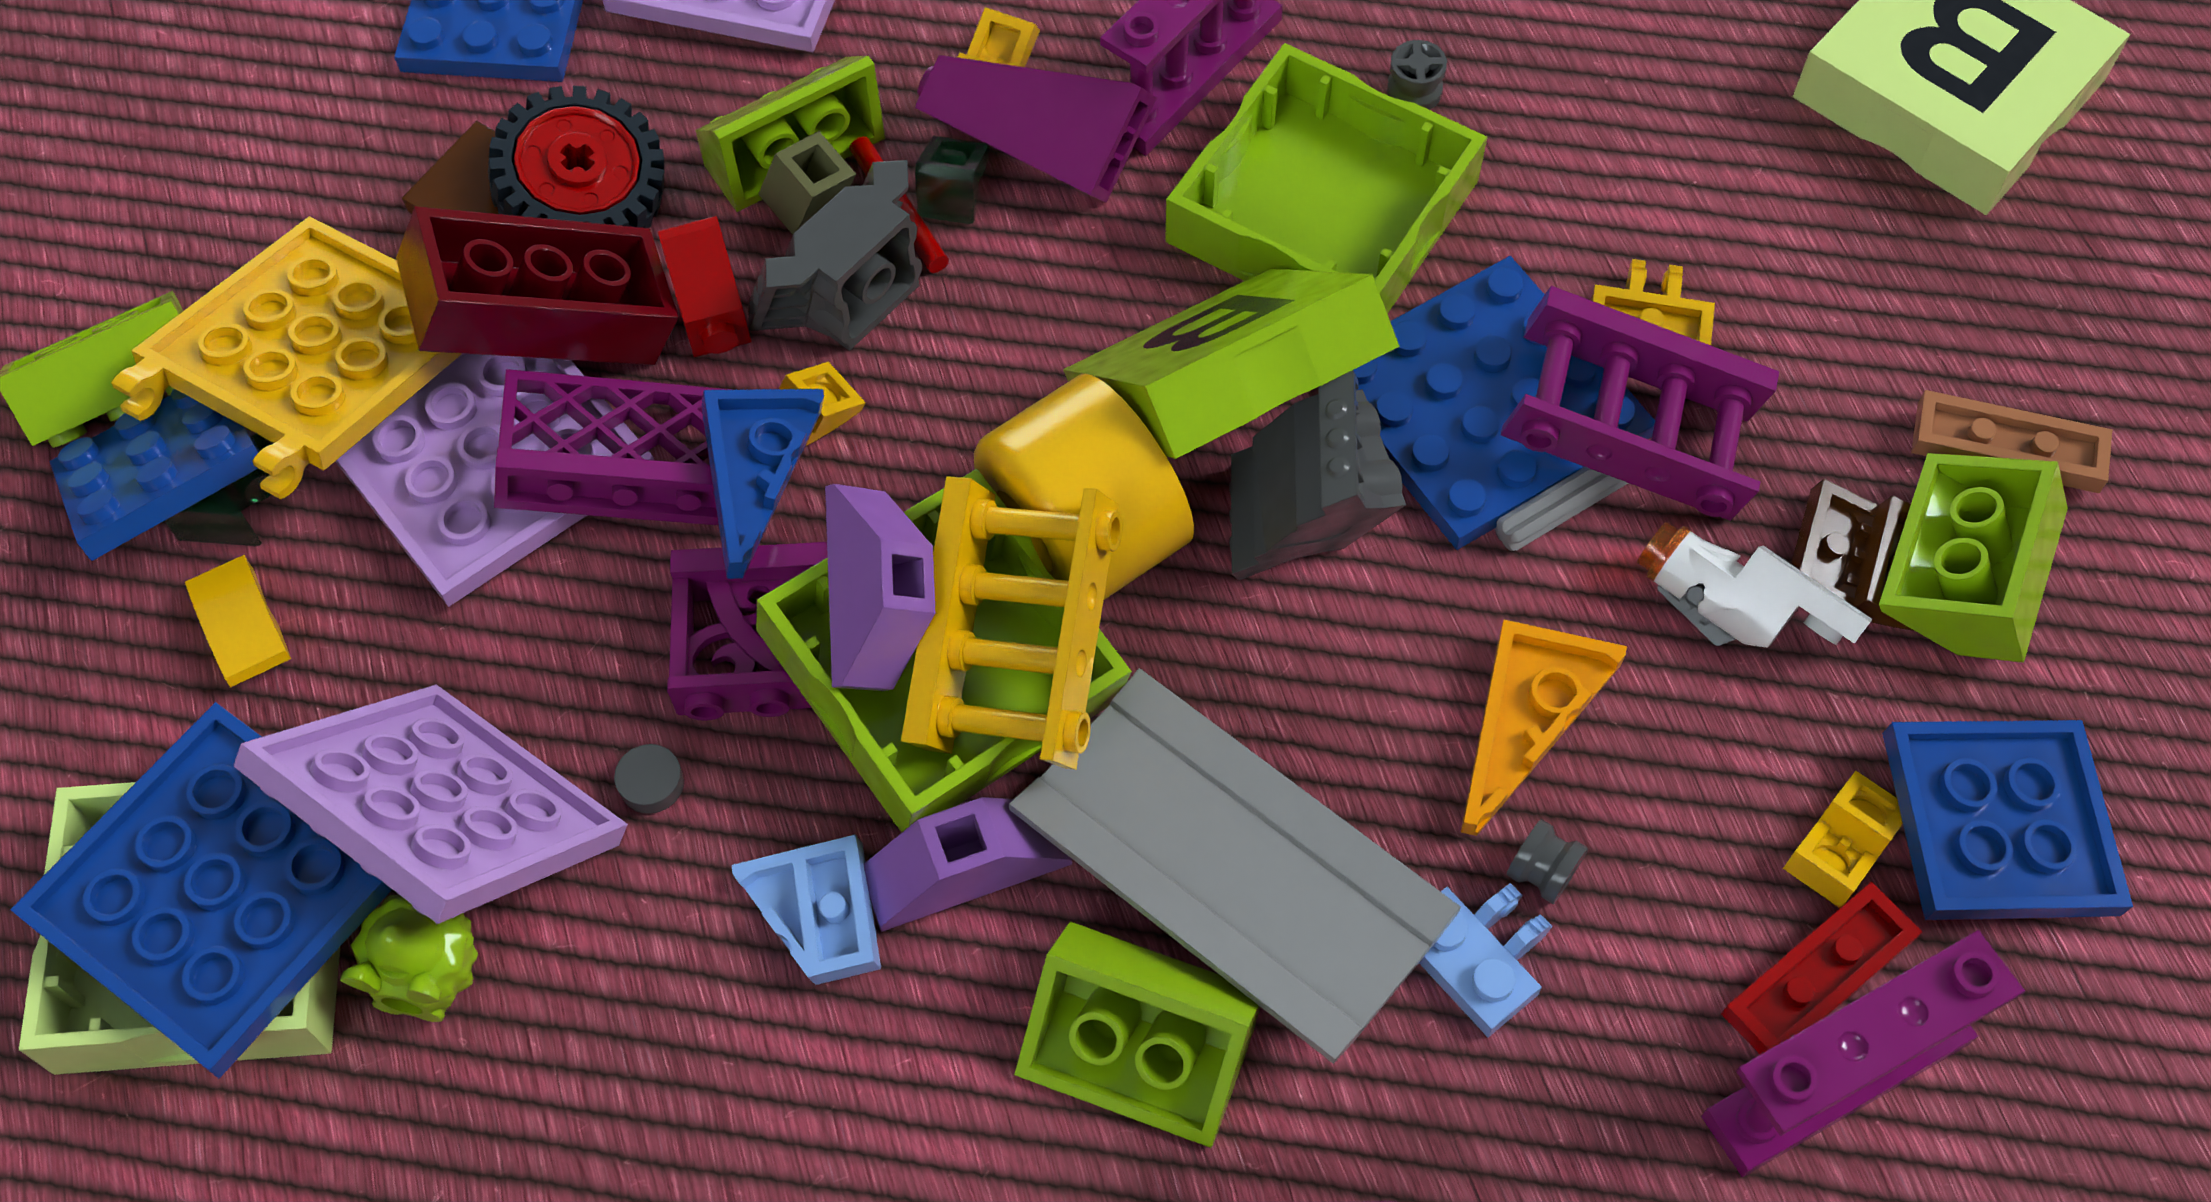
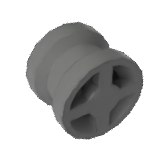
M1411 40L1399 45L1391 57V74L1388 78L1387 95L1403 101L1416 103L1429 110L1434 108L1442 97L1443 79L1447 68V58L1444 51L1436 44L1425 40Z
M1540 819L1517 852L1506 875L1518 883L1524 881L1531 882L1539 887L1541 897L1554 905L1576 873L1589 848L1578 841L1565 842L1556 836L1554 827L1551 824Z

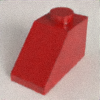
M717 216L657 231L694 358L710 353H724L736 346L751 343L744 310Z

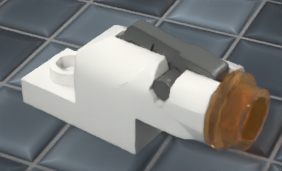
M1666 521L1647 544L1637 560L1639 565L1649 571L1646 577L1658 584V591L1716 646L1737 639L1746 645L1768 648L1799 606L1810 613L1803 623L1835 645L1838 644L1843 636L1855 644L1872 621L1866 614L1765 546H1759L1746 565L1743 566L1737 562L1741 555L1703 540L1684 525L1677 529Z

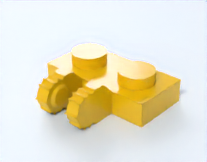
M1632 259L1630 263L1626 289L1595 284L1591 301L1711 345L1715 303L1680 298L1683 266L1669 265L1662 279L1661 291L1663 295L1643 292L1647 277L1646 261Z

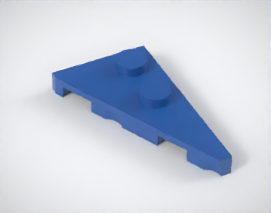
M823 389L703 390L701 407L727 579L744 577L821 414L824 400Z

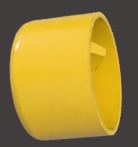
M1085 373L1076 376L986 434L977 443L974 451V469L977 468L1007 508L1080 514L1084 488L1098 489L1119 505L1118 511L1121 514L1123 524L1122 538L1118 549L1111 551L1104 600L1183 548L1193 539L1194 523L1188 500L1163 450L1127 402L1109 385L1093 375ZM1030 537L1041 562L1054 579L1069 580L1075 541Z

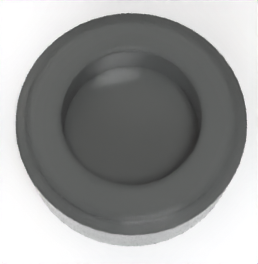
M646 744L631 749L620 759L615 769L614 781L622 800L629 808L640 813L652 814L669 808L680 797L684 787L683 771L676 756L670 750L660 745Z

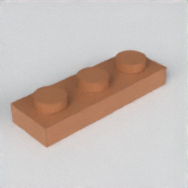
M1925 390L1917 405L1911 453L1927 456V453L2057 461L2063 486L2100 493L2109 478L2113 429Z

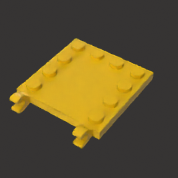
M309 216L132 349L136 365L122 370L112 380L111 384L114 389L130 397L120 405L121 411L139 421L145 420L155 413L162 402L165 390L168 386H171L274 443L263 448L254 457L252 462L255 467L269 474L260 483L261 489L279 499H283L297 488L302 479L303 472L309 463L323 471L463 353L419 351L397 260Z

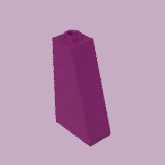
M939 55L934 66L929 67L920 80L918 86L919 99L914 108L1107 203L1157 98L1142 87L1131 82Z

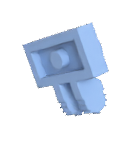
M1510 883L1488 899L1473 914L1446 887L1441 892L1461 906L1460 911L1419 964L1489 1038L1538 996L1542 986L1527 972L1518 960L1530 951L1532 947L1536 946L1553 926L1539 914L1523 924L1503 946L1488 929L1502 917L1509 915L1517 907L1523 895Z

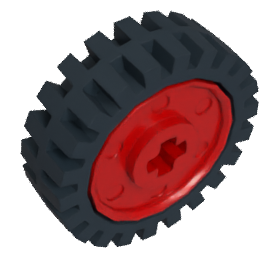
M573 85L572 97H565L562 86L549 88L548 100L544 101L539 92H535L527 96L526 108L517 102L508 110V120L501 118L495 128V137H492L490 142L488 162L491 197L494 207H498V214L650 228L653 217H657L664 189L663 149H660V139L655 129L649 130L648 119L641 112L632 116V106L629 102L620 98L614 106L611 105L610 92L598 89L594 99L587 98L586 86Z

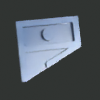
M856 835L732 865L733 876L746 890L762 912L761 914L781 938L790 950L792 957L815 985L881 969L872 903L869 897L864 869L865 855L863 843Z

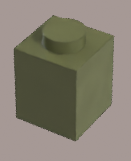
M818 131L775 153L758 195L793 235L844 187L851 186L856 173L821 132Z

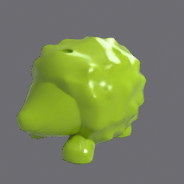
M389 895L383 904L374 909L361 923V932L351 944L357 965L344 970L340 981L361 991L368 992L374 999L372 1005L376 1009L390 1014H404L430 1022H441L445 1017L446 1009L451 1006L456 994L467 989L473 983L472 966L477 960L478 952L473 945L474 937L471 932V920L462 913L437 924L428 916L416 911L411 903L402 896Z

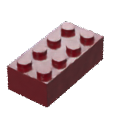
M415 206L396 256L419 351L655 365L678 319L650 228Z

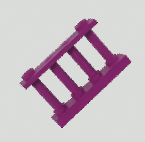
M1138 0L1100 37V45L1130 63V82L1142 87L1157 98L1133 149L1147 156L1282 20L1283 5L1275 0Z
M1550 286L1528 318L1524 338L1547 347L1536 397L1528 394L1524 395L1503 424L1500 435L1520 442L1530 450L1552 454L1692 506L1705 515L1721 517L1731 521L1759 492L1761 482L1733 471L1742 420L1748 422L1776 392L1779 371ZM1571 356L1604 368L1594 419L1560 407ZM1628 377L1661 390L1651 440L1618 428ZM1685 398L1718 411L1709 462L1675 450Z
M1977 930L1740 1066L1736 1073L1745 1084V1087L1707 1108L1701 1115V1118L1743 1178L1970 1045L1978 1037L1971 1025L2018 998L2025 990L1982 933Z

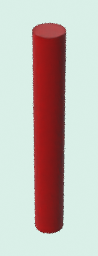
M859 137L850 144L849 150L866 176L873 162H883V159L868 137ZM904 194L899 199L903 203L900 208L910 214V220L917 226L914 249L929 272H940L948 265L949 258L907 195Z

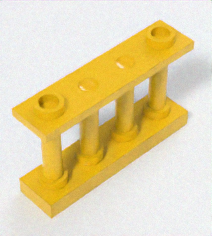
M946 476L933 551L936 613L917 646L901 742L927 751L952 754L954 740L961 732L1042 742L1041 760L1065 769L1077 770L1079 753L1081 754L1086 750L1090 738L1091 723L1090 717L1086 713L1111 551L1118 549L1122 538L1123 524L1121 514L1118 511L1119 505L1098 489L1084 488L1080 514L997 507L995 503L996 494L973 479ZM995 534L1075 541L1069 580L987 573L984 562L988 540L992 539ZM984 599L1064 607L1058 647L975 638L973 627L977 605H980ZM972 665L1053 674L1047 715L965 705L962 693L966 671L970 670Z

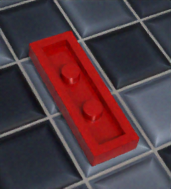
M1871 881L1725 1007L1721 1015L1761 1055L1831 1015L1908 948L1923 931Z

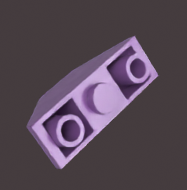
M831 484L825 486L832 688L874 691L893 690L936 613L933 545L885 491Z
M981 797L916 820L865 862L864 869L872 907L880 930L883 932L1072 865V858L1009 810V803L1014 799Z

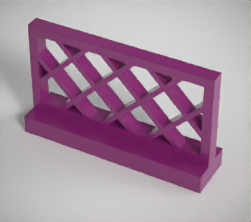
M506 369L499 445L497 447L495 466L494 508L719 525L710 465L704 462L709 457L707 441L690 450L673 435L691 424L706 437L701 407L703 390L732 389ZM517 392L544 394L553 403L533 414L517 400ZM591 398L605 399L616 409L596 419L581 404ZM652 404L669 405L678 414L660 425L643 410ZM567 413L583 429L564 440L547 425ZM517 419L520 423L514 426V421ZM627 419H630L646 433L629 445L610 431ZM534 434L550 449L547 451L513 449L512 446L529 435ZM597 439L613 455L610 457L580 454L577 450ZM659 444L677 460L674 462L645 460L641 455Z

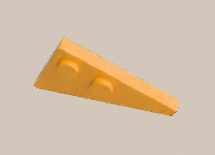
M1503 620L1461 833L1477 836L1620 668L1626 655L1627 646Z

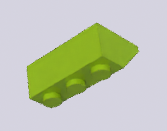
M869 56L845 57L826 67L816 69L810 75L777 91L769 92L760 99L730 114L717 117L709 124L695 130L704 166L736 212L763 200L758 193L775 153L818 131L821 132L843 159L852 155L849 150L850 144L859 137H868L872 144L885 139L875 65Z
M173 291L8 363L1 368L0 392L32 446L47 439L52 448L61 446L87 432L83 423L105 413L110 421H115L125 413L121 411L120 405L130 397L114 389L111 382L122 370L136 365L132 349L183 312ZM168 386L165 391L168 395H171L174 388Z
M1927 453L1879 602L1881 612L1956 655L2024 663L2068 510L2058 462Z
M1070 921L1046 955L1014 1075L1212 1148L1245 1059L1261 1007L1219 974Z

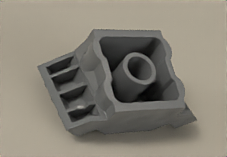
M907 160L873 162L862 186L844 187L793 233L784 257L765 259L748 302L749 331L808 327L831 337L850 351L919 287L922 262L915 256L914 250L917 226L910 220V214L900 208L903 203L899 201L908 190Z
M1354 370L1320 386L1319 394L1294 403L1253 436V446L1231 454V482L1229 483L1231 509L1229 517L1232 536L1229 543L1232 552V575L1238 580L1296 558L1344 549L1406 506L1402 495L1403 485L1400 471L1396 464L1389 459L1380 436L1381 426L1378 413L1374 406L1367 401L1363 389L1357 390L1359 384Z

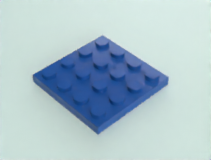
M1511 256L1391 320L1390 322L1400 347L1354 369L1359 384L1357 390L1363 389L1367 401L1374 406L1378 413L1381 439L1389 459L1396 464L1400 471L1403 485L1456 550L1495 529L1498 519L1584 467L1546 452L1530 450L1522 443L1500 435L1503 424L1524 395L1528 394L1536 397L1547 350L1545 345L1524 338L1528 318L1545 294ZM1571 356L1560 407L1594 419L1604 368ZM1626 388L1618 428L1649 439L1653 434L1655 419Z
M215 702L10 910L220 1079L392 889L376 876L367 873L353 858L327 838L315 833L309 824L279 801L266 795L257 784L233 767L241 743L261 738L262 736Z

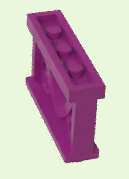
M827 542L759 545L744 577L739 579L726 578L722 547L671 550L672 603L670 665L667 691L676 714L686 715L695 720L708 721L718 719L724 713L751 711L758 716L776 717L786 714L789 709L812 708L767 644L755 631L757 613L743 616L742 613L757 611V604L749 602V598L764 596L828 557ZM711 600L720 623L705 627L694 633V601ZM730 638L732 643L719 648L715 652L711 663L714 668L721 662H732L735 665L734 672L699 675L694 666L699 653L713 642Z

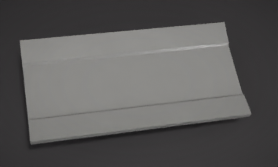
M1140 668L1112 699L1110 705L1091 724L1089 742L1086 750L1081 754L1079 753L1077 770L1065 769L1052 764L1041 777L1034 780L1009 803L1010 811L1333 1064L1357 1039L1432 948L1461 908L1457 903Z

